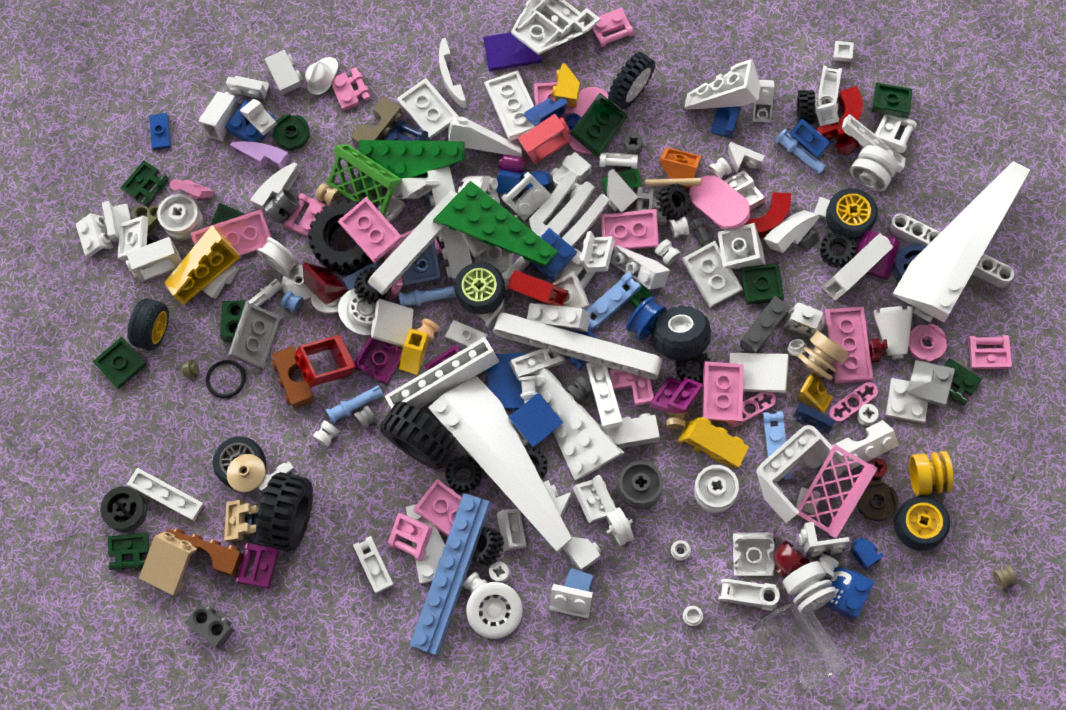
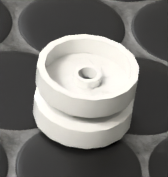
M867 145L859 153L858 159L855 160L850 169V173L859 184L873 191L882 192L887 189L891 178L896 174L899 163L888 151L880 147Z
M171 195L165 198L159 205L157 211L158 220L171 238L179 241L189 240L192 238L191 232L202 228L203 215L195 201L188 195Z
M711 465L704 468L698 474L694 486V497L697 504L703 510L711 513H721L728 510L734 504L739 491L738 479L735 473L722 465Z

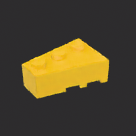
M704 417L686 422V427L682 430L677 440V443L682 445L683 442L694 446V451L699 453L701 450L708 454L711 459L732 469L740 467L749 448L748 445L744 444V440L736 436H730L727 434V430L722 427L713 426L711 421Z

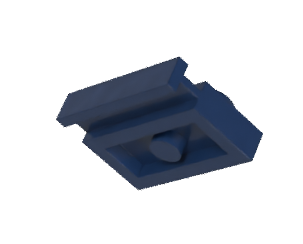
M799 403L793 416L797 418L796 421L800 424H809L815 427L821 434H829L835 422V419L802 403Z

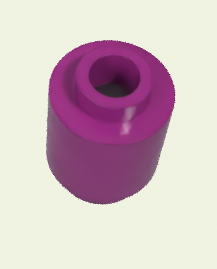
M504 154L503 158L500 157L498 168L503 171L523 174L526 160L518 156Z

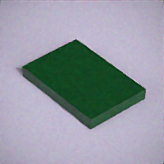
M599 93L569 134L598 157L628 116L603 94Z

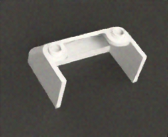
M811 425L802 427L757 468V476L765 501L785 523L796 516L799 511L783 495V491L777 482L801 461L809 468H818L822 463L824 464L833 448L821 433ZM837 451L834 453L833 461L835 465L846 462ZM830 460L829 464L827 465V467L832 466L831 460ZM847 465L835 467L838 476L847 469Z

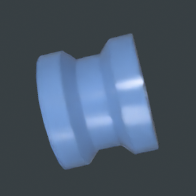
M288 291L281 301V308L289 309L291 313L296 314L303 304V297L295 296L293 292Z

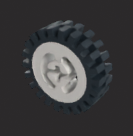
M642 52L635 53L634 56L632 55L630 61H626V65L622 66L621 72H618L617 78L613 80V85L608 92V99L621 109L630 107L636 101V97L640 96L641 91H644L645 85H648V80L651 79V74L655 70V61Z

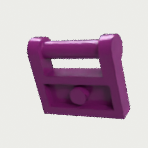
M245 543L241 567L234 582L269 589L279 550ZM252 552H257L251 576L248 578L246 575Z

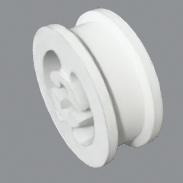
M268 237L265 246L258 248L257 253L272 268L285 277H289L294 266L298 267L300 262L282 244Z

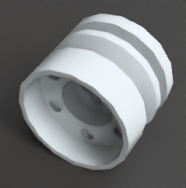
M819 561L800 567L788 575L782 582L789 595L798 594L793 602L799 605L797 609L801 614L824 606L837 594L835 587H830L832 585L831 580L821 581L826 576V572Z

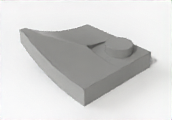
M916 360L907 394L917 399L946 407L955 369Z

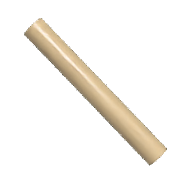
M702 178L646 179L645 186L659 187L672 184L700 186L702 185Z

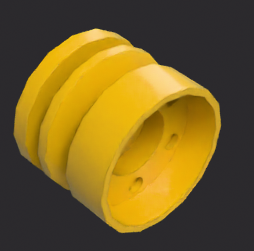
M940 451L938 454L932 452L930 461L925 453L912 454L910 456L909 473L912 489L916 496L930 495L932 487L937 494H941L943 491L945 493L953 491V467L946 451Z

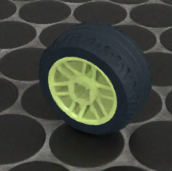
M485 262L471 263L458 273L455 280L456 298L461 307L470 313L483 315L492 312L501 305L505 297L503 276L491 264Z

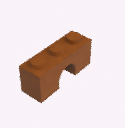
M290 346L273 353L274 360L271 363L274 371H279L280 377L277 379L281 388H285L287 392L284 397L288 406L292 405L295 410L316 400L307 381L295 382L291 380L292 374L301 368L295 362L294 354L296 349L294 346Z

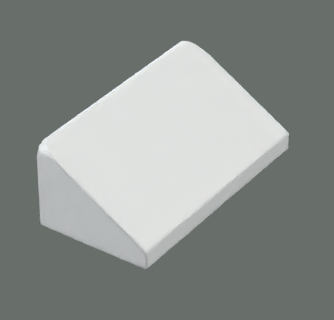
M505 509L498 512L499 529L501 536L504 538L502 540L504 542L503 551L527 547L520 510Z

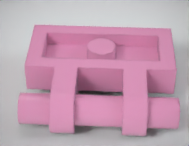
M356 67L351 69L352 77L348 78L346 73L335 76L331 84L343 111L359 105L357 99L359 97H363L364 101L371 99L369 95L370 90L363 82V75ZM355 83L358 86V90L354 91L351 86Z

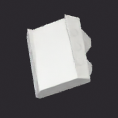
M733 533L735 576L774 575L773 533Z

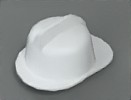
M326 57L307 68L305 78L310 93L320 95L329 89L338 70L336 59Z

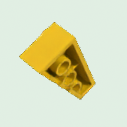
M212 225L164 283L173 297L184 305L239 260L241 256L234 246Z

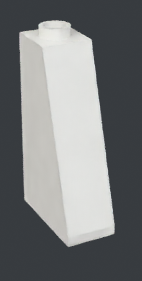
M879 233L822 288L834 300H837L893 248L889 239Z

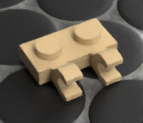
M244 500L226 502L224 541L244 540V534L256 533L257 525L245 523V514H257L258 505L250 506Z

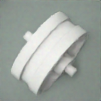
M620 508L605 514L609 524L607 534L612 533L620 546L634 540V535L630 528L633 520L628 521Z

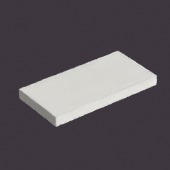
M519 71L484 82L509 142L518 139L535 127L524 116V112L534 107V104Z

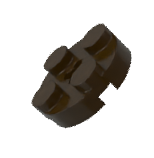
M872 481L868 484L857 506L866 519L884 521L894 514L898 506V496L896 491L884 482ZM875 496L883 500L880 506L873 504L872 501L875 499Z

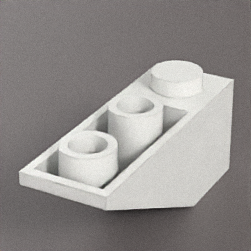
M615 246L610 261L623 272H630L636 281L649 290L665 287L670 272L668 268L659 262L620 246Z

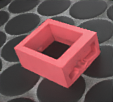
M556 114L518 138L534 165L571 142L569 137L570 130L562 117L559 119Z

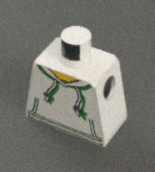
M797 303L790 310L783 327L812 338L817 330L822 331L824 313L811 306Z

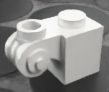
M576 152L571 156L568 155L563 160L562 166L559 169H553L550 173L554 187L556 188L570 169H573L580 175L577 179V183L580 184L591 174V165Z

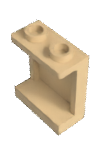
M162 532L154 536L139 579L171 595L177 594L183 589L184 583L181 580L192 554L196 553L197 548L193 547L188 541L175 538V535L170 532Z

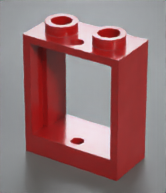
M514 270L509 279V289L555 306H563L569 292Z
M340 335L300 345L294 354L295 362L300 366L303 378L307 381L309 387L348 377L356 367ZM330 350L339 369L316 375L307 356Z

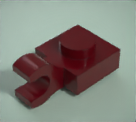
M879 338L871 339L869 343L871 363L879 362L881 357L884 356V350L888 348L887 339H884L882 342H880Z

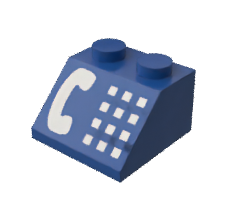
M836 567L833 571V578L828 580H831L832 585L830 587H835L837 594L824 606L855 621L875 581L857 572Z

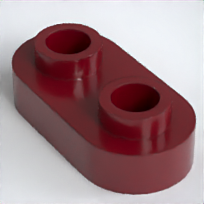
M849 135L836 144L838 153L843 155H849L854 149L861 146L854 137Z

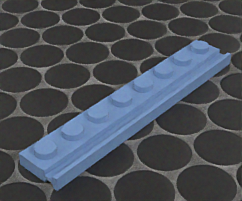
M463 494L410 646L438 656L492 504L490 501Z

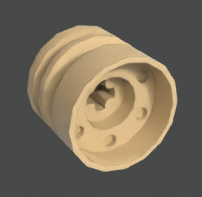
M817 330L810 339L811 343L815 346L814 350L804 347L803 349L810 355L807 357L800 353L797 357L812 372L831 381L833 376L827 370L831 369L837 373L838 369L833 365V362L836 361L844 364L850 353Z

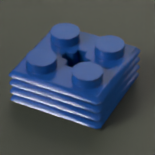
M245 100L225 127L228 133L242 141L261 143L268 132L263 136L252 124L248 125L250 122L239 111L250 102ZM267 112L276 121L274 115Z
M548 228L541 238L558 251L557 255L546 267L530 263L553 281L576 255L577 251L551 228Z

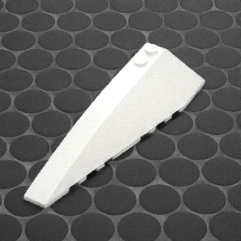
M1013 161L909 264L892 295L945 322L1030 169Z
M477 375L444 393L428 407L557 552L572 540L501 401Z

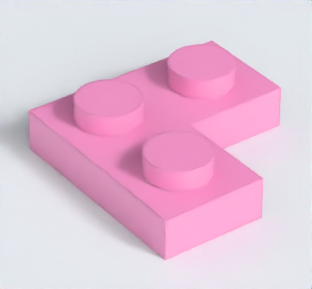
M616 369L609 370L613 390L632 388L635 406L649 404L654 396L650 379Z

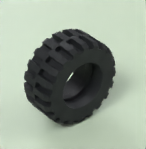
M342 200V203L334 201L331 202L332 206L330 207L325 205L321 213H316V220L311 221L310 227L312 231H308L309 245L315 257L328 270L336 271L341 275L348 272L351 275L355 273V270H360L374 262L358 244L351 250L344 252L334 251L331 248V236L341 226L338 221L359 203L357 201L350 203L348 200Z
M400 401L395 403L380 425L381 433L397 448L421 464L435 470L444 466L457 447L456 437L445 426L441 425L429 414L421 411V409L406 402Z
M279 472L268 481L263 497H261L257 513L258 517L256 519V538L262 546L286 552L293 551L299 546L307 529L312 510L313 487L308 478Z

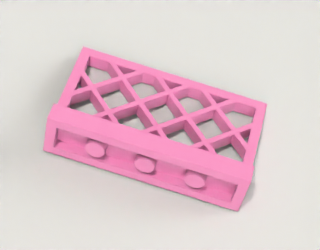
M835 444L798 506L797 510L799 513L797 515L809 522H814V525L828 532L832 537L837 538L878 468ZM836 450L844 454L845 463L834 464L833 455ZM830 460H831L832 466L827 467V465L829 464V462H830ZM858 462L864 466L861 473L852 475L849 464ZM847 465L850 476L838 479L835 467ZM833 468L836 479L825 482L823 478L824 470ZM858 477L856 482L854 483L853 478ZM851 479L852 489L842 492L839 481ZM837 482L839 493L828 496L826 484ZM823 485L825 497L815 499L813 495L814 487ZM840 496L842 506L832 509L829 498ZM827 499L829 510L818 513L816 501ZM813 502L815 514L807 515L801 511L805 504ZM831 514L832 522L829 527L821 523L819 515Z

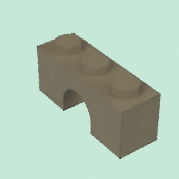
M383 96L373 108L374 116L380 120L379 124L374 127H368L361 123L351 136L353 144L359 148L360 140H383L387 137L397 121L402 120L401 106Z

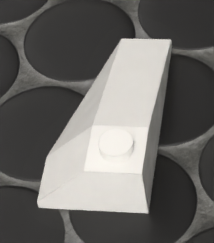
M750 59L731 67L732 71L725 75L719 74L712 83H704L689 92L684 108L691 110L735 107L758 101L760 83L754 61Z
M452 117L448 130V141H464L465 148L518 157L522 156L521 146L511 141L509 142L506 138L471 120H467V118Z

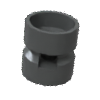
M284 188L275 196L276 200L272 199L264 206L268 215L280 224L289 217V213H293L300 206L296 197Z

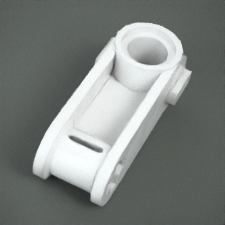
M823 66L818 99L815 100V109L817 106L834 102L838 111L839 103L836 102L842 68L837 70Z
M721 579L722 590L718 600L760 607L761 610L767 611L777 609V603L780 598L777 585ZM771 593L774 596V600L768 602L764 599L763 595Z

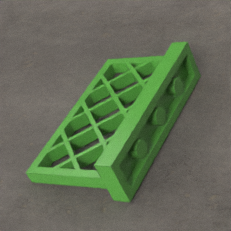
M349 144L337 145L334 153L337 155L327 184L332 188L340 190L341 194L351 201L359 203L363 200L361 193L366 192L367 198L374 206L375 202H380V212L385 217L395 187L400 186L402 179ZM342 159H344L345 162H346V165H347V168H346V169H342V166H341V160H342ZM353 168L359 169L361 177L356 179ZM346 171L349 172L351 181L346 182L344 176V172ZM338 174L342 183L341 185H338L334 182L336 175ZM367 177L372 178L374 183L373 187L369 188ZM361 179L365 189L362 191L359 190L357 183ZM348 184H353L354 194L349 192ZM380 186H384L388 189L387 194L384 197L382 195ZM372 189H376L378 196L376 200H373L370 191Z

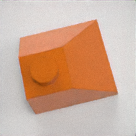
M666 147L659 162L670 179L696 178L701 155ZM683 186L684 189L692 188V186Z

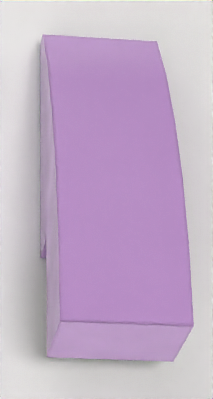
M246 141L232 142L230 144L234 153L263 169L269 163L281 170L291 160L288 152L268 144Z

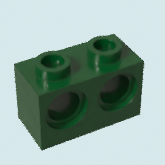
M245 300L222 301L220 337L223 342L233 341L235 333H232V331L238 327L246 303ZM236 310H241L238 315H233Z

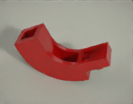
M857 86L840 91L838 101L843 110V116L839 119V122L816 129L826 139L831 140L835 136L837 142L848 136L842 129L844 119L849 114L856 120H860L863 101Z
M772 192L768 213L760 218H749L744 225L755 223L759 238L766 237L772 229L787 218L791 205V193Z

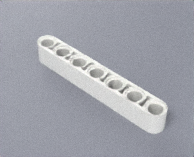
M451 190L369 278L368 284L380 294L384 295L447 227L442 224L433 223V219L457 195L454 190Z
M904 214L895 215L889 227L893 235L911 244H920L926 247L931 243L930 240H934L941 233ZM895 223H900L903 227H898ZM916 231L920 233V236L914 235L913 232ZM983 253L972 274L997 287L1003 288L1008 286L1013 279L1014 270L1010 266ZM982 266H987L990 270H985ZM1000 274L1005 275L1007 279L1001 278Z

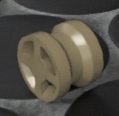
M1010 565L1005 566L1001 571H993V577L1001 590L1006 589L1008 585L1014 586L1018 583L1017 576Z

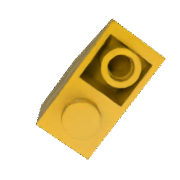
M562 63L561 70H557L556 73L558 83L557 86H553L552 96L555 97V102L564 98L568 102L567 106L577 107L580 82L568 66Z
M409 329L403 345L399 370L418 375L430 343L428 333Z

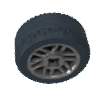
M242 436L229 438L222 442L214 453V472L220 481L230 488L232 487L227 480V470L230 463L238 456L244 454L255 455L262 460L266 469V457L263 450L250 438ZM247 468L243 469V470L241 471V473H242V474L246 473V472H247Z

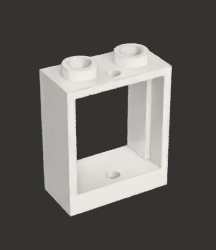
M169 237L126 253L128 257L126 265L129 271H132L134 278L138 277L141 282L173 271L182 262L177 248Z

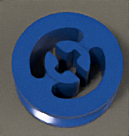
M654 297L647 298L630 316L626 324V330L637 334L638 340H644L653 332L654 322L667 308L663 305L659 306Z

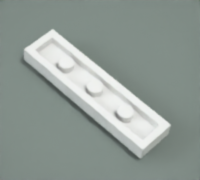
M850 114L844 119L842 129L847 135L854 137L863 147L872 145L888 151L899 163L897 172L900 173L904 169L906 158Z
M591 362L586 363L603 430L623 426L607 367Z
M139 468L135 470L127 483L128 486L192 521L196 520L204 507L202 502Z

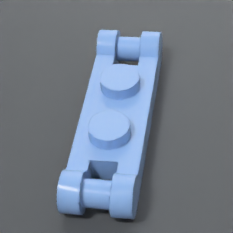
M630 272L626 273L619 282L586 310L591 313L590 316L594 313L597 316L595 320H592L590 317L588 328L591 332L642 288L639 282L633 280ZM628 284L630 289L626 292L623 287Z
M777 411L776 414L763 413L768 457L786 442L783 411ZM777 421V426H770V422ZM791 471L783 477L784 480L791 479Z

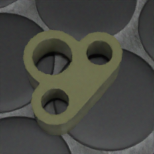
M138 206L134 210L133 215L135 218H138L142 213H148L146 216L148 217L147 234L160 223L158 215L154 216L158 211V206L150 208Z

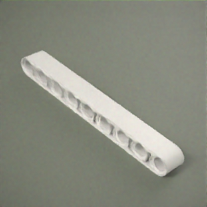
M499 313L493 329L495 335L648 379L658 378L663 362L662 358L657 355L507 313Z

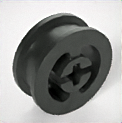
M121 486L110 490L104 496L100 506V513L104 522L114 530L129 532L138 528L145 520L147 504L142 495L136 490ZM123 497H130L128 500L120 499ZM117 500H119V502L125 506L127 512L133 516L131 519H129V517L124 512H122L123 510L121 509V507L115 503ZM119 519L127 520L125 522H118Z

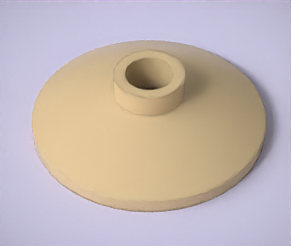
M252 454L238 456L230 463L227 470L228 483L239 492H250L257 489L264 481L266 475L264 463L260 458ZM247 468V472L242 474L241 471Z

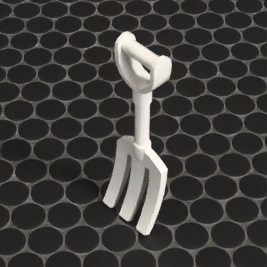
M573 169L567 172L551 196L529 218L530 228L538 236L541 237L548 228H551L560 236L595 189L592 184L585 182L566 206L548 225H545L544 223L557 209L580 176ZM600 194L588 211L562 239L574 247L611 200L604 194ZM522 256L505 273H502L505 291L508 289L509 279L514 270L522 272L530 264ZM503 299V302L494 313L489 312L478 315L486 322L485 326L487 328H491L496 323L499 313L504 312L505 300Z

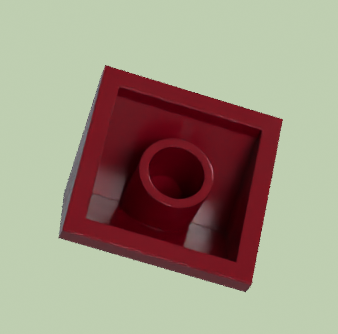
M306 262L303 263L304 284L325 305L350 291L327 268Z

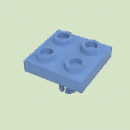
M434 241L402 275L403 285L441 278Z

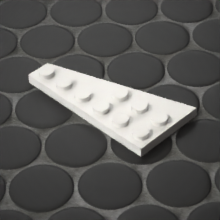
M543 368L531 375L536 376L534 380L535 391L540 393L563 421V424L554 430L553 433L574 480L585 477L624 454L622 449L613 443L611 437L601 430L600 425L574 400V397L561 386L562 384L547 368Z

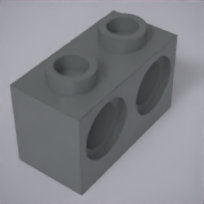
M199 604L185 621V624L213 646L220 649L234 631L230 627L232 623L224 616L221 619L215 615L217 611L208 604L206 607ZM207 614V621L200 624V617ZM219 626H222V633L218 636H215V629Z

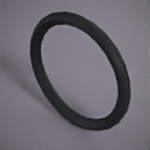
M233 360L218 361L207 372L206 386L209 392L216 397H233L242 390L245 384V371L239 363ZM221 364H232L241 372V384L234 392L229 394H219L210 385L212 371Z

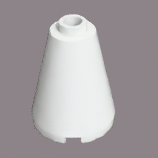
M902 306L881 308L880 313L874 310V317L882 341L887 339V355L892 356V359H903L904 355L908 353L913 307L907 306V310H902Z

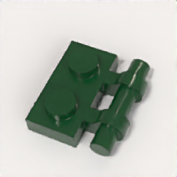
M143 160L121 186V189L136 200L140 195H143L144 198L140 203L147 206L150 201L152 202L155 199L158 191L166 186L165 183L169 178L165 174L157 178L156 176L159 174L158 169ZM151 182L154 183V186L147 191L146 188Z
M949 358L944 366L955 369L951 384L959 388L958 391H955L950 387L949 396L952 397L954 402H959L965 406L969 399L962 394L965 392L971 396L982 379Z
M138 533L108 536V556L116 557V562H109V570L124 571L130 568L141 570L146 560L141 559V554H148L149 534ZM133 555V560L124 561V556Z

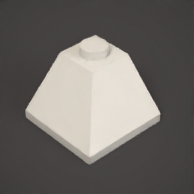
M755 223L718 232L724 268L740 269L741 267L765 265L763 247Z

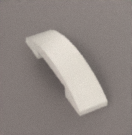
M443 38L439 48V64L443 82L454 101L462 108H467L461 84L453 86L446 64L452 61L446 38Z

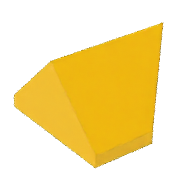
M811 372L797 399L825 413L833 396L828 394L821 378L814 372Z

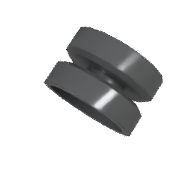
M637 461L629 464L622 471L619 481V492L623 501L634 509L652 507L661 496L663 485L661 473L656 466L649 462Z

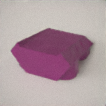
M871 230L865 232L860 239L856 255L879 233ZM885 236L889 239L893 248L866 274L888 280L900 241L897 238Z
M370 335L353 362L356 366L355 368L386 384L401 361L402 351L387 342L371 338Z

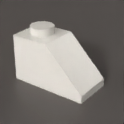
M614 169L608 172L607 197L611 200L608 205L614 212H623L638 196Z
M572 537V540L563 547L577 568L582 572L601 559L599 554L601 552L600 548L595 542L591 543L589 539Z

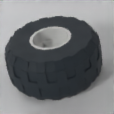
M671 307L663 311L654 322V345L659 353L674 360L680 361L695 358L705 351L710 344L711 329L709 320L701 311L693 307Z

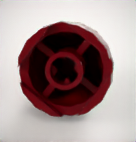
M787 540L778 547L774 556L775 563L778 566L776 571L783 578H786L800 567L811 563L800 551L798 552L795 548L792 549L794 545Z

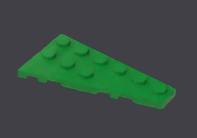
M360 140L359 152L400 179L415 178L428 173L427 171L445 168L465 161V142ZM367 177L369 188L373 187L374 183L372 178ZM362 179L358 181L360 191L365 190Z
M471 180L433 219V223L445 225L453 231L457 230L465 233L468 237L493 247L497 246L510 254L514 253L522 256L523 259L542 267H546L558 253L556 249Z

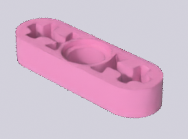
M871 382L864 383L832 406L829 411V417L835 419L834 423L844 422L859 411L863 405L870 403L876 398L878 394L877 386ZM865 388L868 390L872 389V396L867 394L862 400L861 395L865 393ZM851 398L856 399L859 406L856 408L850 407L848 400ZM844 407L846 408V410L841 415L842 418H840L839 416H834V410L839 412Z
M761 392L744 401L742 415L745 418L742 417L741 423L725 422L726 425L737 427L771 409L776 402L775 394L773 392ZM764 396L772 398L770 404L764 402L760 406L762 409H759L758 403L763 401ZM751 404L755 407L756 411L749 414L745 411L744 407Z

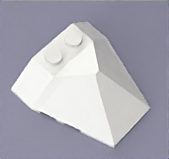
M529 0L525 4V8L522 14H520L511 34L539 55L588 32L600 21V18L587 8L582 13L565 0Z

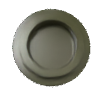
M194 360L184 362L182 366L183 375L194 379L199 372L198 364Z

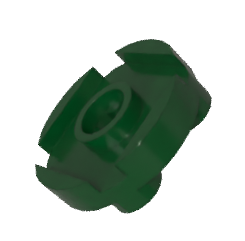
M287 114L276 121L277 125L274 127L273 136L280 147L293 151L304 146L310 138V128L302 116ZM291 129L292 131H293V130H296V131H295V134H293V135H288V134H289L288 130Z

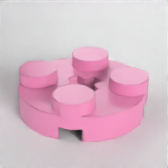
M934 324L918 325L910 332L908 350L917 360L931 363L941 358L946 351V335L941 328ZM922 340H931V347L924 346Z

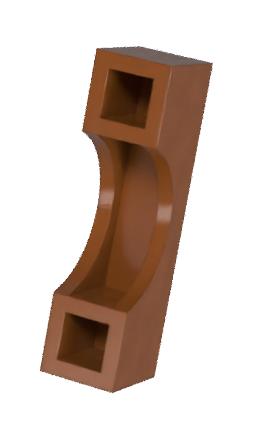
M178 528L173 530L166 529L165 532L174 534L175 538L190 542L193 547L197 548L196 551L200 550L209 553L215 571L236 577L243 559V554L239 552V548L228 545V548L223 547L221 542L210 539L209 542L204 541L202 536L193 533L191 536L184 534L185 531Z

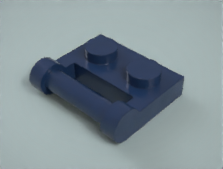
M399 120L395 128L384 140L426 141L428 132L422 129H415L408 126L406 122ZM403 132L409 133V134H411V135H413V136H416V138H415V139L409 138V137H407V136H405V135H402V133H403Z

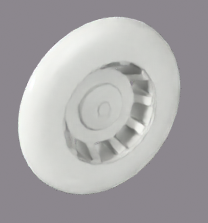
M355 289L346 292L339 301V317L349 330L360 335H371L376 304L374 305V301L372 304H368V300L363 302V298L359 299L357 297L358 293L355 294Z
M490 582L478 587L471 594L466 608L467 619L473 630L479 635L490 639L503 638L511 634L519 625L523 613L519 595L513 588L500 582ZM507 604H509L510 609H506ZM479 611H482V616H479ZM486 618L488 622L485 623L482 620ZM502 619L505 621L502 624H499V621H501ZM491 622H496V626L490 625Z

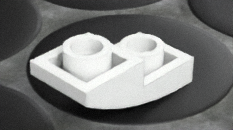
M234 264L203 288L202 291L211 298L217 299L225 283L231 284L239 268Z

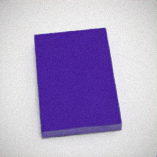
M511 32L483 37L489 71L542 63L541 54L535 53L513 36Z

